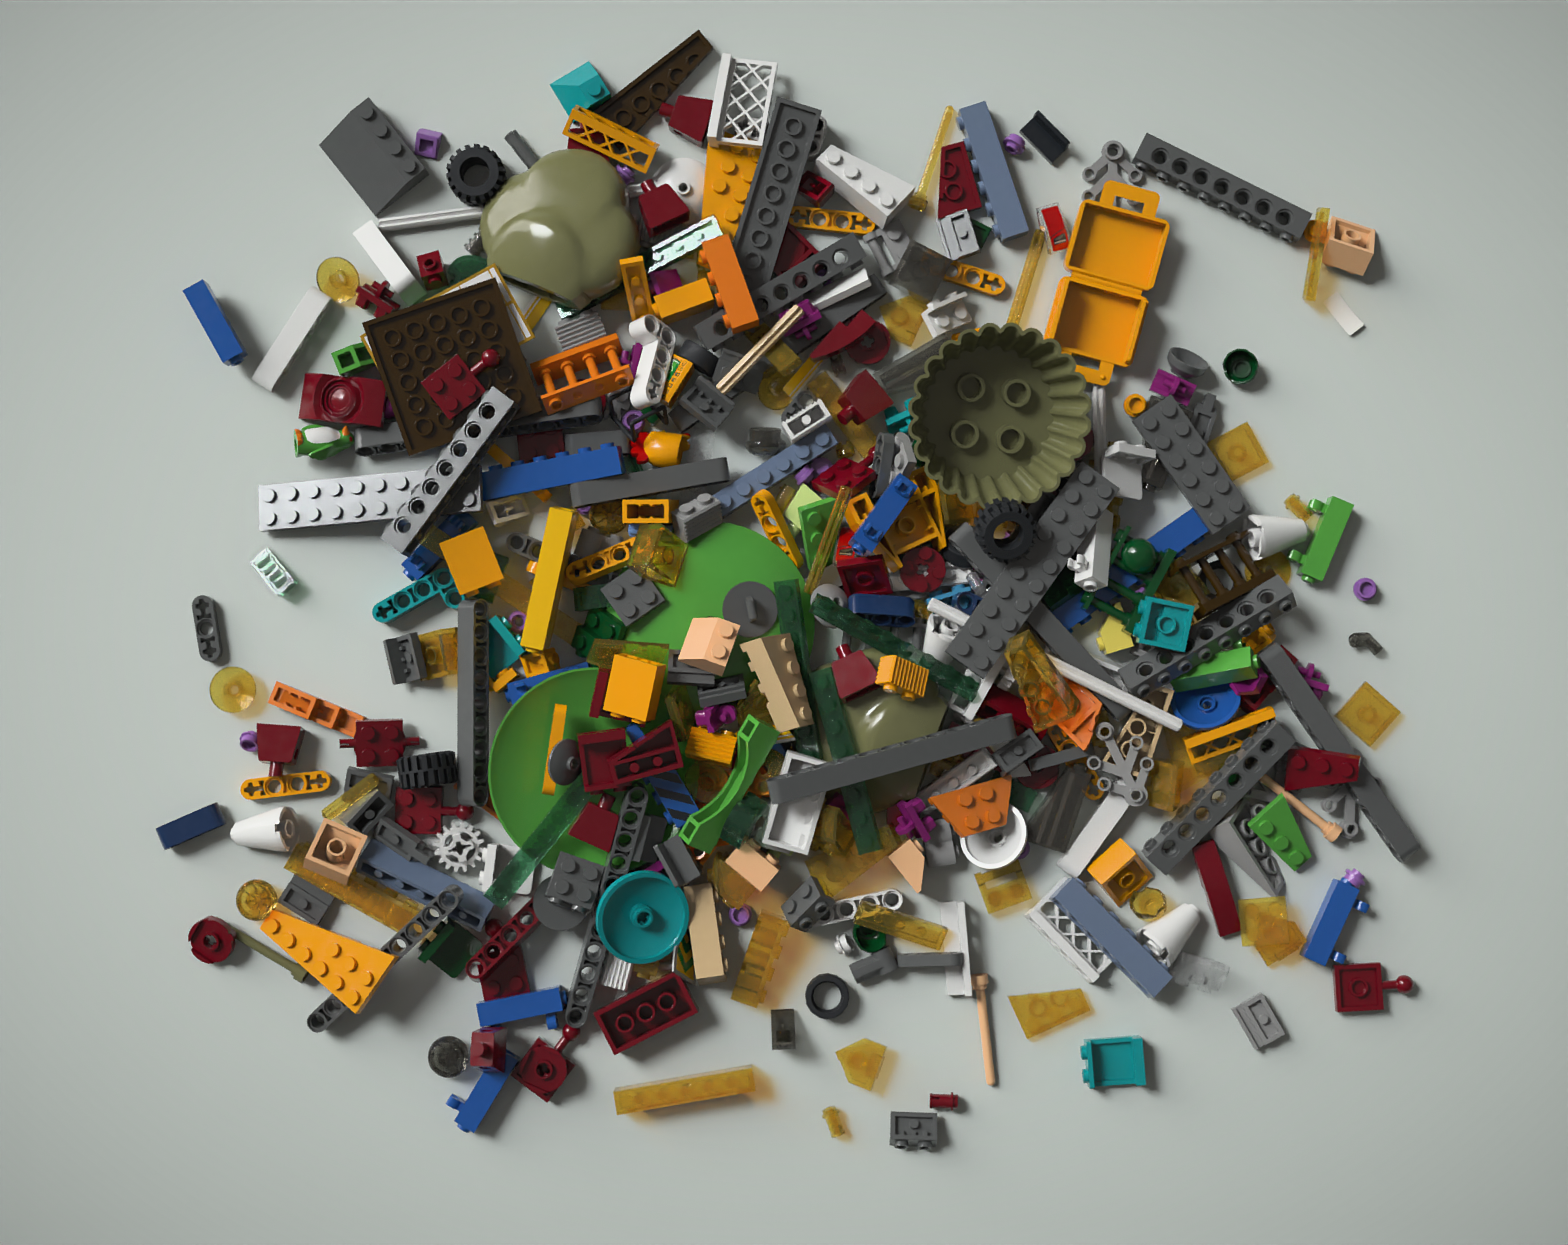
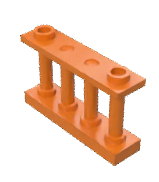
M617 333L530 364L537 385H545L547 394L542 395L541 399L548 415L633 385L634 378L629 364L621 366L618 358L622 355V347ZM610 360L613 370L600 374L597 364ZM588 368L591 378L578 382L575 372ZM566 376L569 386L556 390L553 380Z

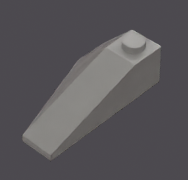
M1241 798L1209 831V835L1217 846L1272 898L1277 897L1284 885L1283 878L1275 858L1269 856L1266 843L1248 826L1247 823L1254 818L1250 813L1252 805L1247 798Z

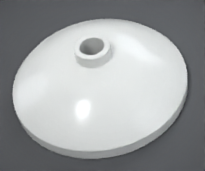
M677 158L662 165L654 174L652 180L656 187L665 183L672 187L690 210L689 221L683 224L693 226L701 222L706 165L691 158ZM686 185L688 189L685 192H681L679 187Z
M1009 804L1006 825L964 838L960 837L962 850L965 856L980 868L988 870L1004 868L1013 863L1023 852L1028 837L1027 824L1020 811ZM1002 836V840L997 843L996 839Z

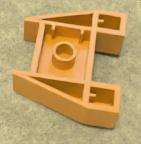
M924 466L912 471L908 479L919 487L873 550L875 555L883 554L886 566L893 573L903 567L898 556L928 542H931L934 550L938 553L946 547L938 486L935 480L930 479L926 475ZM867 492L846 501L842 505V513L854 533L874 507Z

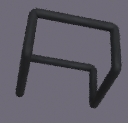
M631 385L608 398V406L612 420L632 442H636L635 424L654 414L658 416L664 425H668L669 420L665 405L657 408L652 405L649 406L652 411L630 422V433L615 416L612 400L630 392L633 386Z

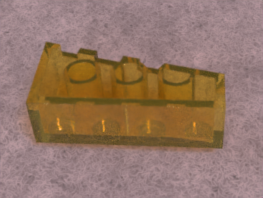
M1028 629L1009 638L1004 655L1013 678L1018 683V691L1025 701L1026 711L1032 719L1035 733L1074 717L1079 703L1078 698Z
M891 822L816 854L804 862L810 875L818 879L825 895L833 897L897 848L902 841L895 831L896 827Z
M764 909L760 910L730 999L757 1008L758 1003H764L767 994L764 986L766 981L771 982L775 968L771 966L774 959H779L783 947L779 945L781 938H786L790 927L786 917Z

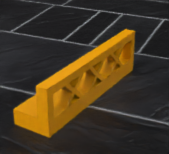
M579 105L572 109L562 132L563 135L645 174L660 144ZM573 120L582 123L585 130L584 133L576 134L569 130ZM596 131L603 133L606 142L602 144L595 143L591 133ZM618 141L624 143L627 152L623 154L615 153L612 143ZM640 151L649 155L644 166L635 162L633 153Z
M1267 706L1232 719L1217 729L1202 730L1183 737L1182 741L1191 764L1193 765L1241 747L1244 740L1234 737L1236 731L1244 728L1251 729L1248 737H1252L1254 732L1258 731L1256 729L1258 723L1272 718L1276 721L1274 709L1271 706ZM1222 736L1229 738L1225 747L1218 748L1212 745L1214 739ZM1201 744L1206 745L1207 748L1204 754L1194 758L1191 748Z

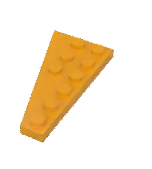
M726 131L724 132L725 138H733L735 136ZM707 142L697 264L709 269L708 264L703 265L699 251H702L701 242L728 234L731 243L733 242L762 149L719 144V148L710 147L709 142Z
M271 910L260 927L267 936L355 1014H360L399 958V956L365 945L360 941L331 930H326L316 924L300 920V918L279 910Z

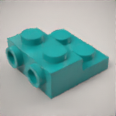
M1145 596V600H1140L1138 614H1141L1140 623H1135L1133 637H1136V642L1185 652L1195 606Z

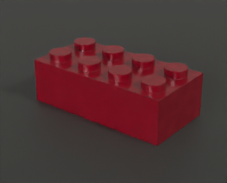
M671 971L595 1010L593 1014L613 1054L616 1055L698 1013L699 1008L685 980Z

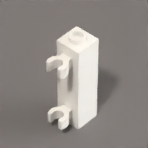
M1105 509L1077 548L1076 560L1069 558L1067 562V567L1075 571L1074 583L1088 592H1095L1108 586L1113 513Z

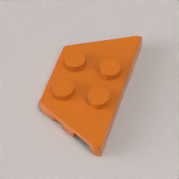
M1059 675L1055 679H1046L1040 684L1022 688V691L1084 753L1088 750L1103 704L1086 687Z
M1007 775L1003 778L1000 777L928 798V802L931 805L934 804L943 814V819L953 826L954 831L961 838L1002 827L1007 824L1012 776Z

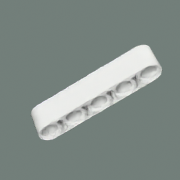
M314 286L306 292L255 371L252 378L254 382L271 393L278 389L330 309L333 298Z
M1120 776L1114 782L1126 786L1123 778ZM1110 790L1107 791L1064 851L1056 866L1075 879L1081 874L1129 807L1124 795ZM1139 791L1132 792L1131 796L1133 799L1137 796Z
M887 888L834 899L836 903L829 909L830 916L827 919H819L813 927L897 910L903 903L902 895L897 889ZM895 893L898 895V902L895 905H888L885 902L888 894ZM866 898L875 900L876 905L873 909L866 910L863 908V901ZM843 903H850L853 906L850 914L844 915L840 912V906Z

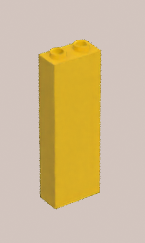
M558 506L549 508L520 643L521 646L526 647V651L539 653L550 647L579 511Z

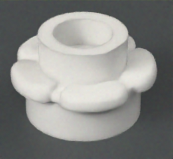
M848 934L836 936L837 941L834 942L836 950L839 954L849 956L850 952L855 949Z

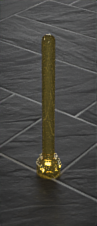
M950 105L944 110L918 190L914 192V195L909 200L908 206L912 209L925 211L928 204L926 192L954 112V108Z

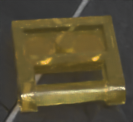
M1018 859L1004 868L991 870L983 874L981 872L974 874L988 914L1032 899ZM1015 872L1016 879L989 889L986 888L985 882Z

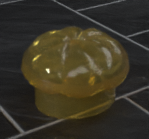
M622 501L590 507V523L603 534H616L622 531L628 524L622 523Z
M253 879L247 881L237 892V909L248 920L261 921L267 919L276 909L277 893L273 886L264 880Z

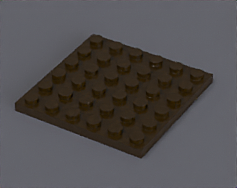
M496 277L362 323L409 456L451 443L456 430L463 427L470 411L476 409L481 402L480 397L452 420H449L421 384L424 379L456 354H459L467 366L471 368L482 360V354L487 349H494L499 353V364L493 368L487 367L476 377L486 390H490L493 386L521 407L510 422L542 411ZM495 409L488 412L487 419L494 416ZM481 428L476 429L473 435L480 433Z

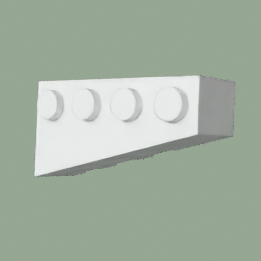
M830 145L816 159L812 172L833 183L835 192L882 230L911 201L916 188L833 145Z

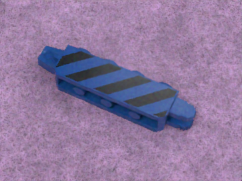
M629 723L627 725L626 731L632 743L644 736L638 724ZM674 769L642 778L646 785L651 783L655 791L651 794L657 804L663 803L667 810L663 814L669 825L674 823L677 828L682 830L689 816L699 809L677 771Z

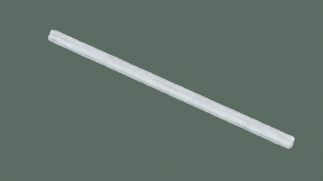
M641 183L627 185L630 198H636L644 194L640 186ZM484 205L384 218L379 220V228L381 232L481 219Z
M932 598L927 606L929 611L960 626H963L970 617L935 598ZM1015 637L1006 647L1174 731H1179L1182 727V719Z

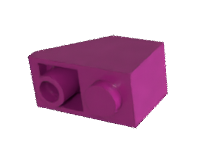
M677 269L649 273L651 280L648 281V286L653 299V296L683 286Z

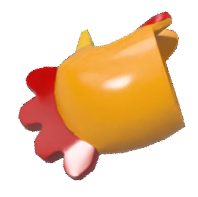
M665 429L650 433L639 432L638 438H636L637 441H631V446L633 447L631 455L637 458V464L649 462L659 468L680 465L683 452L690 448V443L687 440L691 438V435L689 433L665 432Z

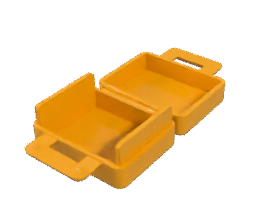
M1113 180L1105 182L1099 202L1087 199L1078 208L1063 263L1064 269L1072 274L1071 277L1065 276L1061 278L1057 284L1043 335V340L1051 338L1059 342L1061 354L1067 353L1101 362L1099 370L1076 365L1075 372H1079L1085 377L1086 382L1105 386L1110 382L1114 366L1127 368L1133 363L1149 305L1148 300L1141 296V294L1151 290L1155 284L1170 230V225L1166 220L1155 217L1160 201L1158 193ZM1115 196L1144 203L1142 213L1113 206Z

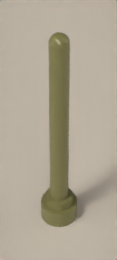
M230 925L236 931V939L289 970L291 975L294 976L293 979L301 984L306 980L309 972L299 963L292 962Z

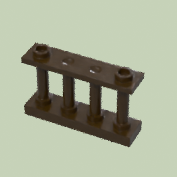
M1248 530L1241 533L1235 531L1228 535L1225 541L1188 560L1185 557L1181 558L1173 564L1174 568L1168 573V576L1171 578L1181 573L1199 601V608L1193 613L1197 621L1211 615L1276 576L1273 568L1266 572L1259 570L1241 541L1250 534ZM1232 546L1251 573V580L1246 581L1245 578H1241L1224 550ZM1216 555L1233 581V589L1229 590L1223 586L1207 559ZM1197 564L1200 566L1217 593L1216 598L1211 599L1206 596L1189 568Z

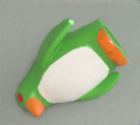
M315 424L305 426L301 431L294 429L296 458L309 456L312 459L325 460L351 447L354 443V436L347 426H344L342 430H335Z

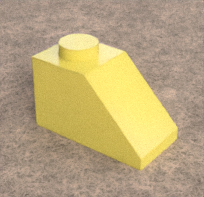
M1120 602L1112 605L1123 612ZM1108 614L1098 631L1099 637L1096 638L1099 651H1103L1104 655L1133 647L1131 635L1121 631L1124 626L1121 624V621Z

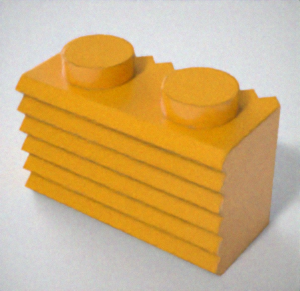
M897 655L880 658L881 662L879 663L880 666L878 667L879 671L877 672L878 675L876 676L877 680L875 683L883 686V691L893 694L899 693L901 698L906 701H915L916 698L924 697L929 674L928 669L897 657Z
M692 726L685 755L687 758L732 768L738 740L737 737H734L735 733L727 730H721V733H708L707 726L698 728Z

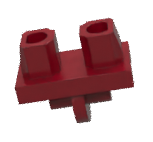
M387 280L381 284L374 281L371 286L367 283L363 286L359 285L355 291L358 293L355 305L364 310L369 309L371 303L378 306L373 314L376 318L398 311L401 306L391 299L394 293L389 290L390 283Z

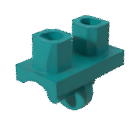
M912 398L904 402L906 411L898 413L895 406L884 410L885 423L889 433H908V426L914 419L908 411V405Z

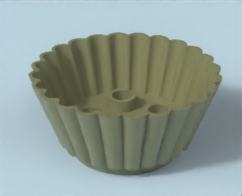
M1013 322L1003 325L1001 329L994 323L984 324L979 329V332L974 329H965L960 333L957 341H945L940 347L939 356L934 355L926 360L924 364L925 374L920 375L914 382V392L917 396L913 397L908 405V411L914 418L908 426V432L912 439L917 441L914 445V454L917 459L925 462L924 471L930 479L939 480V486L944 493L951 495L957 493L959 500L967 505L978 501L979 505L984 509L986 508L984 506L985 503L992 504L993 499L996 498L1002 501V497H1008L1010 501L1015 499L1019 504L1022 500L1026 503H1035L1042 496V491H1055L1059 487L1060 477H1067L1073 473L1075 469L1074 459L1079 458L1085 452L1086 444L1083 437L1087 436L1091 430V421L1086 414L1090 411L1092 402L1090 397L1083 393L1086 389V379L1081 373L1075 372V359L1070 354H1061V346L1057 340L1051 338L1043 340V335L1038 329L1028 328L1022 331L1021 327Z

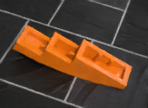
M276 681L268 703L353 738L356 732V720L367 719V717L278 681Z

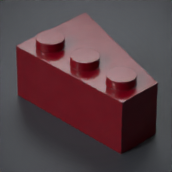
M671 719L666 720L607 759L614 785L684 767Z

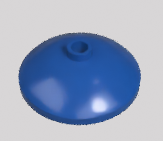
M1226 683L1177 693L1174 690L1170 703L1175 717L1182 719L1183 725L1195 730H1213L1224 726L1235 717L1241 705V695H1236L1229 684Z

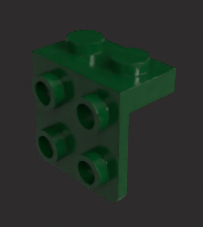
M447 916L444 921H441L433 928L432 931L434 933L429 939L425 938L417 948L418 959L424 964L430 960L450 977L456 978L466 967L467 962L482 948L483 943L458 922Z

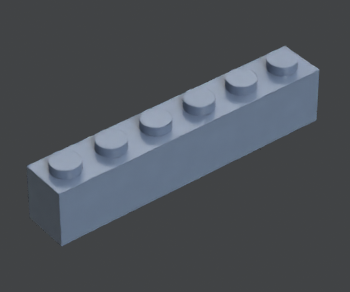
M986 101L959 109L956 124L959 131L963 130L965 139L963 141L967 152L971 153L973 160L970 161L973 173L978 174L980 182H977L978 189L981 195H985L987 201L984 204L988 217L992 216L994 222L992 230L995 238H999L1002 244L1026 236L1029 228Z
M826 423L712 495L721 502L722 519L751 502L752 496L759 490H770L801 470L806 464L809 465L815 459L820 458L837 447L838 442Z
M374 839L370 840L359 857L355 870L424 905H427L448 885H458L463 890V899L447 916L479 932L482 931L489 919L497 900L487 893H483L419 861H408ZM446 893L447 899L455 902L454 895Z
M1074 877L1068 878L1049 899L1148 998H1154L1173 978L1168 973L1170 969L1163 962H1157L1152 957L1153 952L1146 945L1143 944L1141 946L1135 940L1137 936L1129 928L1124 929L1119 924L1120 919L1111 911L1108 912L1103 907L1104 903L1094 894L1091 895L1086 890L1087 886L1079 878L1075 879Z

